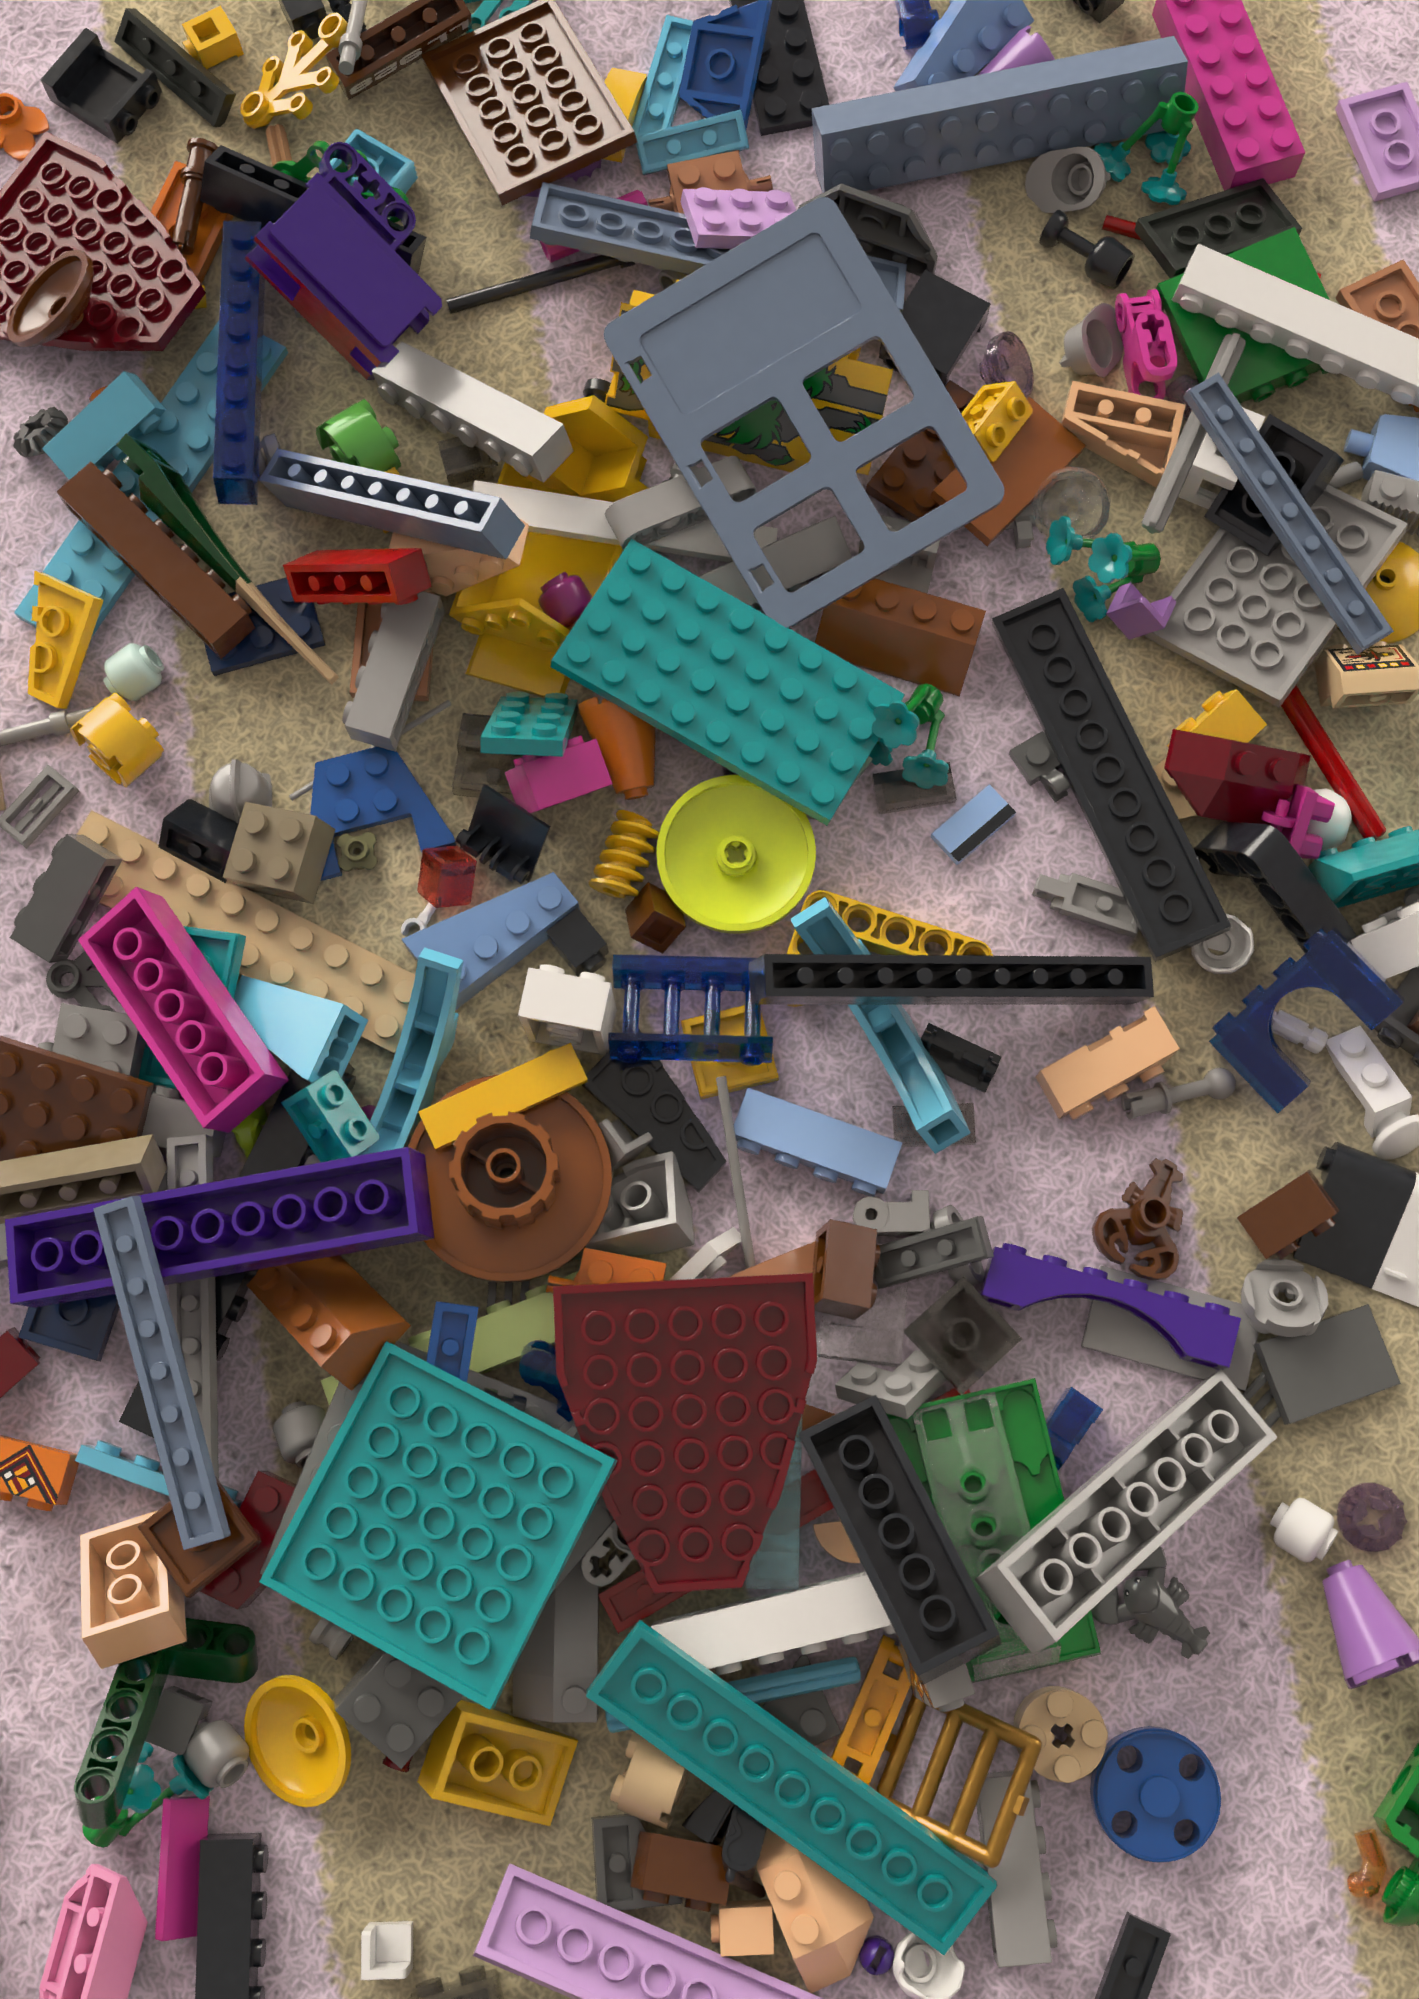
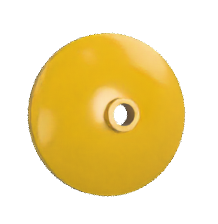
M1399 541L1365 588L1394 631L1380 640L1387 642V644L1402 641L1419 630V553L1407 544ZM1380 576L1388 577L1391 583L1383 582Z
M281 1675L259 1686L248 1702L244 1718L245 1741L249 1746V1757L257 1774L274 1794L290 1804L300 1807H314L325 1803L342 1789L350 1771L351 1743L344 1718L335 1711L332 1698L318 1685L303 1677Z

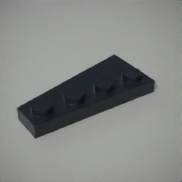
M635 1023L586 1074L588 1082L582 1084V1086L637 1137L649 1132L653 1140L647 1146L657 1155L673 1151L676 1155L682 1178L699 1193L724 1167L727 1161Z

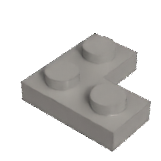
M915 1350L893 1372L858 1362L835 1384L837 1398L858 1404L877 1395L885 1413L908 1419L953 1374L951 1359Z

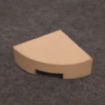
M841 1521L813 1524L815 1536L826 1552L843 1562L860 1563Z

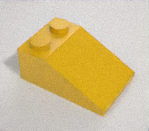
M460 1700L435 1729L417 1782L432 1799L550 1826L578 1740L501 1711L489 1710L482 1705Z

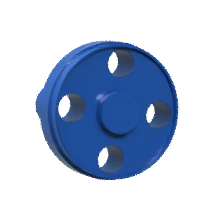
M1146 1726L1134 1728L1117 1735L1107 1743L1104 1755L1091 1775V1804L1100 1827L1120 1849L1135 1858L1158 1863L1185 1858L1196 1852L1206 1843L1218 1822L1221 1808V1792L1216 1772L1210 1760L1194 1742L1170 1729ZM1125 1746H1133L1137 1756L1135 1763L1129 1768H1120L1117 1763L1118 1752ZM1188 1754H1194L1197 1759L1196 1771L1189 1777H1182L1179 1772L1180 1760ZM1120 1811H1128L1131 1815L1130 1827L1123 1833L1114 1832L1112 1829L1114 1815ZM1183 1819H1189L1193 1827L1191 1836L1185 1841H1176L1174 1837L1176 1824Z

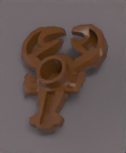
M1157 1158L1149 1164L1154 1177L1148 1181L1147 1185L1141 1190L1135 1182H1131L1124 1191L1125 1194L1122 1195V1201L1128 1204L1129 1207L1110 1208L1100 1213L1095 1218L1092 1226L1093 1242L1099 1252L1111 1262L1120 1265L1126 1259L1117 1251L1114 1243L1118 1245L1120 1252L1126 1254L1128 1252V1240L1131 1245L1137 1246L1153 1242L1155 1247L1139 1252L1134 1257V1260L1137 1262L1141 1260L1147 1261L1148 1266L1143 1267L1137 1264L1129 1266V1270L1137 1277L1150 1281L1166 1279L1176 1271L1180 1258L1177 1247L1169 1235L1166 1226L1171 1230L1179 1232L1183 1217L1182 1209L1169 1206L1172 1183L1181 1182L1183 1180V1173L1177 1170V1165L1167 1159L1161 1161Z

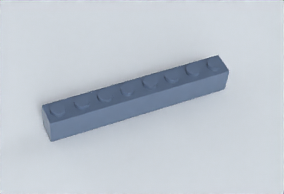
M278 448L259 479L286 507L502 559H507L525 527L523 522L501 497Z

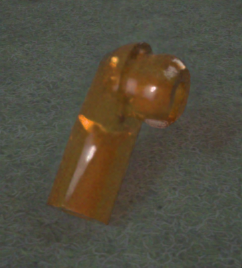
M1368 1829L1354 1834L1363 1863L1359 1872H1352L1348 1876L1347 1885L1350 1893L1356 1898L1366 1896L1369 1899L1377 1895L1387 1870V1863L1375 1829Z

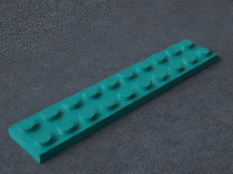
M641 1620L636 1623L587 1688V1698L943 1955L947 1953L998 1886L997 1881L988 1875V1872L965 1855L945 1845L931 1830Z

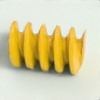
M618 810L616 817L619 821H614L610 827L613 835L608 836L605 840V846L608 849L603 850L599 855V859L603 864H597L594 867V875L597 878L591 879L589 886L604 895L614 898L636 897L639 892L630 883L631 881H644V876L637 872L636 868L649 867V861L641 855L642 853L653 854L655 852V847L649 844L647 839L658 840L659 832L652 828V823L643 816L628 810Z

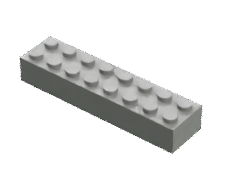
M1220 1369L1191 1389L980 1574L975 1581L1031 1653L1034 1654L1057 1642L1271 1444L1277 1436Z

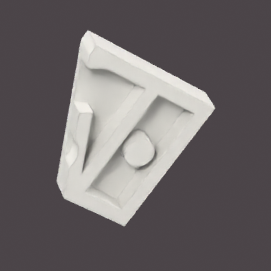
M733 1227L710 1240L669 1280L700 1279L704 1275L707 1278L712 1277L727 1263L724 1257L742 1242L740 1233Z

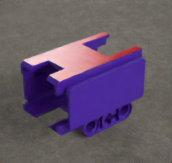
M335 142L328 146L319 163V173L317 172L305 184L308 189L274 224L269 221L254 237V241L258 245L246 255L245 260L366 380H375L372 370L375 367L385 368L400 352L393 343L409 326L418 335L429 323V313L434 316L442 308V300L395 252L405 242L415 227L416 217L412 208L352 146L344 142ZM330 159H341L346 164L348 171L343 173L337 172L332 168ZM355 174L358 177V180L355 179L354 183L351 186L349 185V182ZM368 190L373 193V197L370 196L367 199H364L361 195L362 192L365 193ZM394 216L400 219L404 230H393L388 225L387 217Z

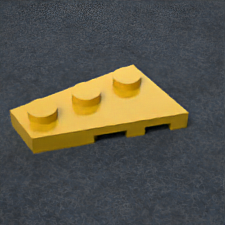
M34 571V585L38 586L37 606H32V621L37 623L36 641L30 647L28 694L56 708L67 709L104 600L46 573Z

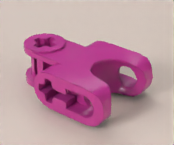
M1150 289L1147 291L1146 296L1129 298L1127 293L1118 294L1115 301V316L1125 352L1123 368L1128 392L1141 395L1139 385L1145 381L1153 382L1156 392L1153 398L1164 400L1166 395L1165 380L1171 379L1177 367V353L1170 321L1162 312L1160 294L1157 289Z

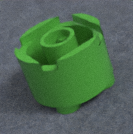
M365 399L354 403L316 427L319 444L322 450L329 447L333 457L331 460L383 472L392 467H395L396 470L401 467V462L394 449L399 447L396 436L389 427L382 428L379 425L373 408Z

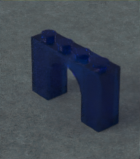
M1322 928L1303 944L1308 950L1306 954L1297 962L1290 956L1272 972L1277 978L1273 984L1266 990L1259 984L1242 1000L1247 1007L1240 1014L1234 1017L1228 1012L1212 1027L1216 1035L1209 1042L1277 1114L1309 1087L1312 1082L1279 1048L1272 1031V1017L1275 1007L1283 996L1291 991L1305 987L1327 990L1338 996L1371 1031L1403 1004L1405 1000L1336 928H1333L1328 934Z

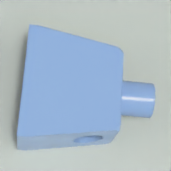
M1384 414L1380 415L1370 434L1354 429L1350 430L1344 445V452L1364 457L1362 464L1363 479L1369 480L1374 471L1379 470L1419 481V418Z

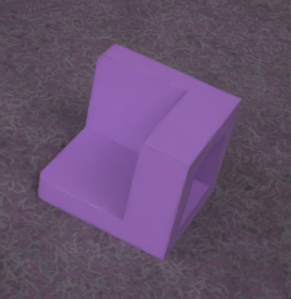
M1130 582L1119 586L1106 614L1130 640L1164 629L1176 605V601L1172 596L1150 603Z

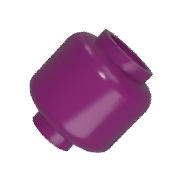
M563 572L540 588L543 593L540 595L538 603L546 615L564 627H569L571 630L593 596L579 576H568L566 572Z

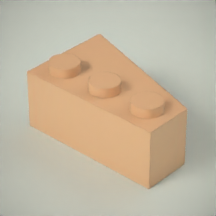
M522 521L525 527L507 559L394 532L392 533L389 549L422 548L432 585L430 589L446 597L519 566L529 525Z

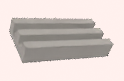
M47 765L0 816V827L27 849L79 790L51 766ZM51 778L54 779L56 782L41 798H38L32 804L29 811L15 827H12L10 823ZM64 787V790L54 799V801L44 810V812L34 821V823L22 835L21 833L24 831V829L34 820V818Z

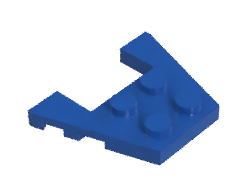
M373 747L315 763L310 815L317 816L335 829L321 881L342 876V871L338 864L339 859L334 837L345 833H352L412 817L422 854L457 845L453 834L397 751Z

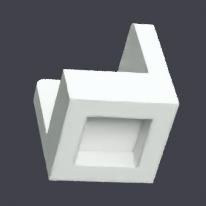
M413 1921L369 1922L361 1935V1980L407 1978L413 1969Z

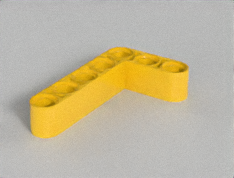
M818 890L812 892L805 899L801 909L802 912L826 897L847 926L848 921L853 918H862L868 923L869 928L864 932L851 931L857 939H861L870 952L880 955H928L924 945L936 942L943 947L944 955L971 954L975 956H993L989 946L980 940L829 891ZM794 930L786 954H800L797 947L804 940L796 930ZM891 930H899L906 936L907 941L900 945L892 944L887 939L886 933ZM788 1005V1006H791V1007H799V1006H803V1005Z

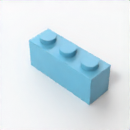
M123 371L42 449L69 480L89 462H92L103 472L114 459L119 461L126 457V454L116 445L126 433L136 439L142 433L143 435L151 433L160 425L161 419L159 417L167 410L136 374Z

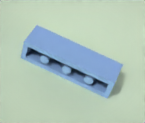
M751 1088L746 1090L734 1123L738 1149L754 1155H759L760 1150L776 1155L774 1161L783 1166L797 1169L799 1164L814 1169L813 1175L817 1178L836 1183L837 1178L844 1179L853 1183L852 1190L875 1197L876 1191L882 1194L886 1191L902 1146V1142Z

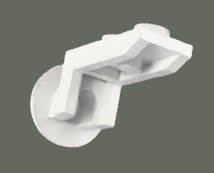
M1358 1026L1327 1039L1325 1046L1335 1067L1365 1108L1364 1126L1371 1138L1376 1137L1372 1146L1373 1152L1379 1158L1389 1160L1404 1156L1419 1146V1115L1410 1116L1412 1096L1363 1028Z

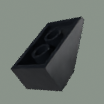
M1269 414L1259 433L1309 507H1311L1322 495L1344 459L1333 450ZM1237 479L1232 490L1221 489L1204 516L1267 556H1270L1281 543L1239 479Z

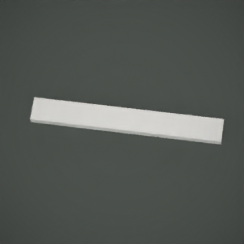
M474 481V492L501 497L516 516L529 525L528 531L620 545L605 517L606 510L615 502ZM709 519L644 545L653 551L724 562L733 561ZM762 526L754 532V537L760 548L777 541L778 528Z

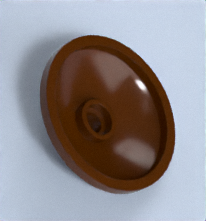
M72 250L60 255L30 282L15 304L8 321L7 335L14 344L19 347L38 346L57 339L68 330L75 329L81 323L84 317L83 312L90 300L94 280L93 261L84 251Z

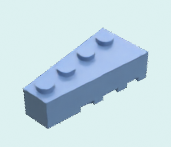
M552 872L402 938V941L417 962L424 947L463 960L455 1009L457 1010L547 941L546 931L576 908L580 910V907L575 897L557 875Z

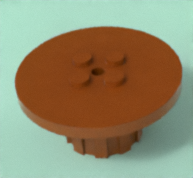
M498 1075L486 1076L467 1082L447 1093L436 1103ZM568 1092L519 1114L508 1111L506 1116H493L492 1113L479 1117L476 1119L477 1123L467 1132L461 1131L453 1144L438 1151L435 1150L421 1120L411 1137L408 1147L425 1154L435 1239L423 1241L432 1252L452 1268L471 1277L490 1282L514 1283L533 1280L550 1274L569 1263L581 1253L597 1233L606 1214L611 1195L612 1168L610 1154L601 1129L593 1116ZM505 1171H512L514 1173L508 1178H500L501 1174Z

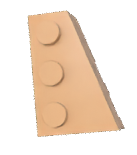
M1072 381L1061 424L1086 445L1085 448L1157 488L1177 444L1186 404Z
M1155 1006L1144 1011V1015L1140 1019L1123 1028L1121 1025L1114 1028L1104 1038L1088 1046H1082L1039 1071L1035 1078L1059 1119L1069 1114L1072 1120H1075L1094 1109L1091 1102L1105 1096L1108 1102L1129 1091L1126 1085L1129 1082L1140 1077L1142 1082L1146 1083L1165 1072L1162 1065L1180 1048Z

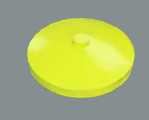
M739 775L719 776L692 787L671 807L658 835L657 866L667 895L674 905L690 920L717 932L729 934L751 933L779 922L800 903L809 888L814 873L816 861L815 838L810 822L804 812Z

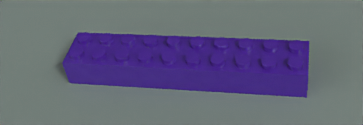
M411 1147L137 1195L142 1200L164 1285L435 1239L425 1154ZM121 1199L5 1219L10 1304L37 1308L116 1294L93 1208Z

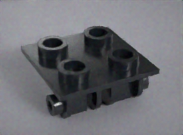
M484 784L468 831L466 829L461 830L456 838V842L460 844V850L466 851L475 858L481 854L479 862L482 864L487 863L492 858L489 869L492 871L496 869V872L506 877L509 882L523 884L525 880L529 882L533 876L551 826Z

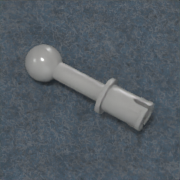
M1214 1068L1206 1073L1203 1080L1167 1088L1163 1082H1157L1153 1088L1125 1093L1122 1095L1121 1103L1124 1111L1131 1109L1130 1112H1126V1116L1130 1120L1158 1111L1162 1114H1167L1171 1112L1173 1103L1209 1095L1217 1100L1226 1099L1233 1094L1236 1080L1229 1070Z

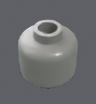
M298 1401L289 1404L282 1410L283 1415L275 1421L273 1432L284 1461L303 1468L326 1414L323 1408L317 1405H306V1402Z
M227 1721L203 1722L197 1725L193 1737L188 1743L186 1752L183 1754L184 1762L206 1787L215 1788L220 1786L221 1788H227L237 1782L247 1770L249 1746Z

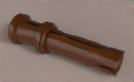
M191 138L188 140L186 147L189 152L188 161L180 174L184 187L172 243H175L177 248L179 245H182L180 252L185 255H190L194 252L195 239L203 208L200 195L204 161L218 148L215 143L204 138Z

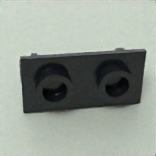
M928 1023L921 1037L923 1046L942 1069L943 1074L979 1091L986 1092L1002 1056Z

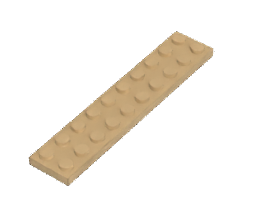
M92 810L90 811L77 835L87 836L123 859L99 904L112 909L135 887H139L163 896L183 926L237 933L246 936L239 971L240 976L251 977L348 1006L368 1020L360 1038L395 1055L408 1011L415 974L242 886L235 885L228 880L224 883L158 848L159 844Z

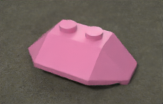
M91 1864L86 1870V1874L65 1895L40 1983L39 1999L128 1998L148 1922L127 1877L99 1864Z

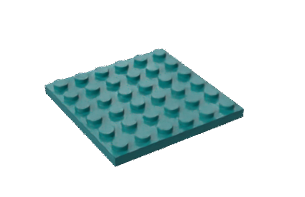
M386 1341L259 1582L483 1707L492 1710L617 1460Z

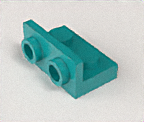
M336 1070L330 1071L281 1102L320 1162L357 1156L379 1140L378 1133Z

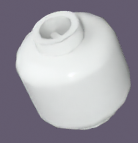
M1297 1498L1290 1506L1282 1502L1270 1522V1525L1277 1528L1274 1534L1275 1544L1306 1563L1313 1561L1315 1558L1322 1561L1339 1532L1333 1528L1334 1518L1330 1513L1304 1498Z

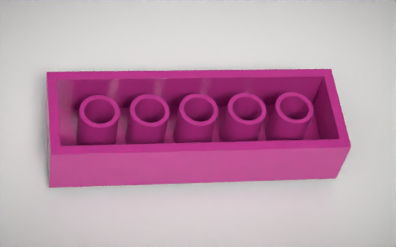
M1156 0L1152 16L1161 38L1175 36L1188 60L1185 93L1191 95L1198 103L1199 109L1194 119L1224 191L1262 178L1268 184L1295 177L1305 155V150L1242 0Z
M135 887L78 939L203 1128L230 1133L289 1081L282 1068L163 896Z

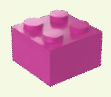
M582 735L568 740L563 757L523 755L521 758L513 760L515 768L505 772L515 803L529 813L543 810L612 785L597 739L584 742Z

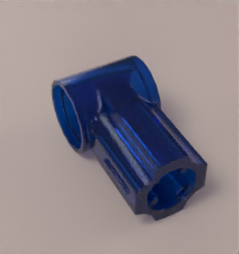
M894 0L899 15L900 37L904 36L906 43L903 50L923 47L931 35L930 30L936 21L940 20L937 10L931 9L929 0Z

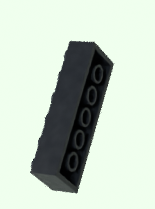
M877 1395L798 1433L921 1686L1002 1645L1000 1634Z

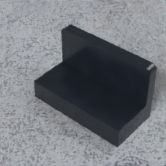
M188 799L163 818L158 848L226 883L227 879L223 878V874L239 823L192 799Z

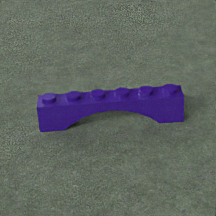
M1003 1243L1002 1248L995 1246L992 1249L994 1257L988 1259L978 1296L979 1300L1016 1311L1036 1303L1059 1298H1084L1105 1302L1126 1310L1149 1324L1167 1341L1179 1359L1216 1370L1230 1368L1241 1318L1229 1315L1230 1308L1206 1302L1204 1307L1188 1303L1189 1296L1174 1291H1164V1295L1148 1291V1284L1133 1279H1124L1123 1284L1107 1279V1272L1096 1268L1083 1267L1082 1272L1067 1268V1261L1055 1256L1043 1255L1042 1260L1026 1256L1027 1249L1009 1243Z

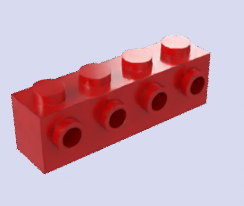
M422 548L316 550L283 565L294 602H317L319 605L331 602H342L344 605L354 603H368L369 605L395 603L396 605H403L416 601L418 593L432 587Z

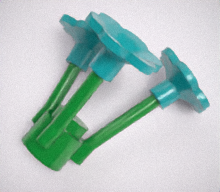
M1176 92L1171 96L1168 103L1159 102L1154 113L1125 142H1120L1116 147H1113L1109 142L1101 143L1095 146L1093 150L1101 157L1106 172L1111 174V178L1116 182H1121L1131 173V168L1126 162V157L1131 152L1130 148L1159 119H1162L1161 126L1165 131L1148 134L1145 139V145L1151 150L1150 156L1155 162L1162 163L1166 161L1169 165L1168 168L1163 170L1161 178L1149 177L1148 181L1143 182L1141 191L1148 194V197L1154 202L1179 205L1181 200L1186 199L1187 192L1179 187V184L1175 181L1177 177L1175 170L1182 161V158L1190 152L1191 144L1186 138L1193 128L1192 120L1198 112V103L1191 95Z
M1061 516L1059 520H1054L1050 525V536L1046 542V551L1050 554L1052 565H1060L1063 561L1067 562L1071 557L1072 550H1080L1082 547L1092 548L1093 554L1089 557L1088 566L1091 571L1097 573L1099 581L1111 583L1115 579H1121L1109 586L1106 584L1097 586L1091 576H1085L1074 581L1073 590L1076 594L1074 596V603L1084 613L1086 620L1089 622H1095L1106 617L1105 601L1111 597L1112 593L1118 590L1119 586L1130 582L1132 584L1141 583L1144 575L1155 573L1160 566V552L1152 543L1137 545L1134 541L1123 542L1121 535L1117 533H1110L1106 538L1100 537L1095 540L1083 539L1082 535L1075 534L1074 528L1071 527V520L1067 516Z
M926 683L921 684L905 703L896 700L890 705H878L874 710L876 720L871 726L873 733L880 737L870 754L872 758L871 763L874 765L880 763L888 766L893 761L890 754L892 748H898L901 744L906 746L913 744L917 739L916 728L927 722L931 723L926 750H923L917 757L907 756L902 763L904 768L902 777L906 781L915 782L918 787L923 789H930L934 785L943 786L948 782L947 773L949 765L943 760L936 759L937 754L934 752L939 726L945 717V714L940 710L944 701L943 695L936 687Z
M147 1742L144 1743L138 1763H144L147 1757H150L153 1753L154 1748ZM183 1754L173 1758V1766L178 1775L169 1781L170 1786L163 1792H161L160 1785L154 1780V1772L151 1767L146 1764H139L136 1766L121 1812L116 1821L103 1829H91L83 1824V1834L91 1844L102 1848L108 1847L118 1835L127 1836L137 1823L163 1804V1799L171 1798L175 1794L181 1795L188 1790L193 1791L199 1799L203 1800L209 1796V1792L214 1788H208L198 1780L185 1764ZM97 1796L94 1800L100 1799L103 1796ZM131 1808L133 1811L136 1812L132 1816L127 1817V1809Z

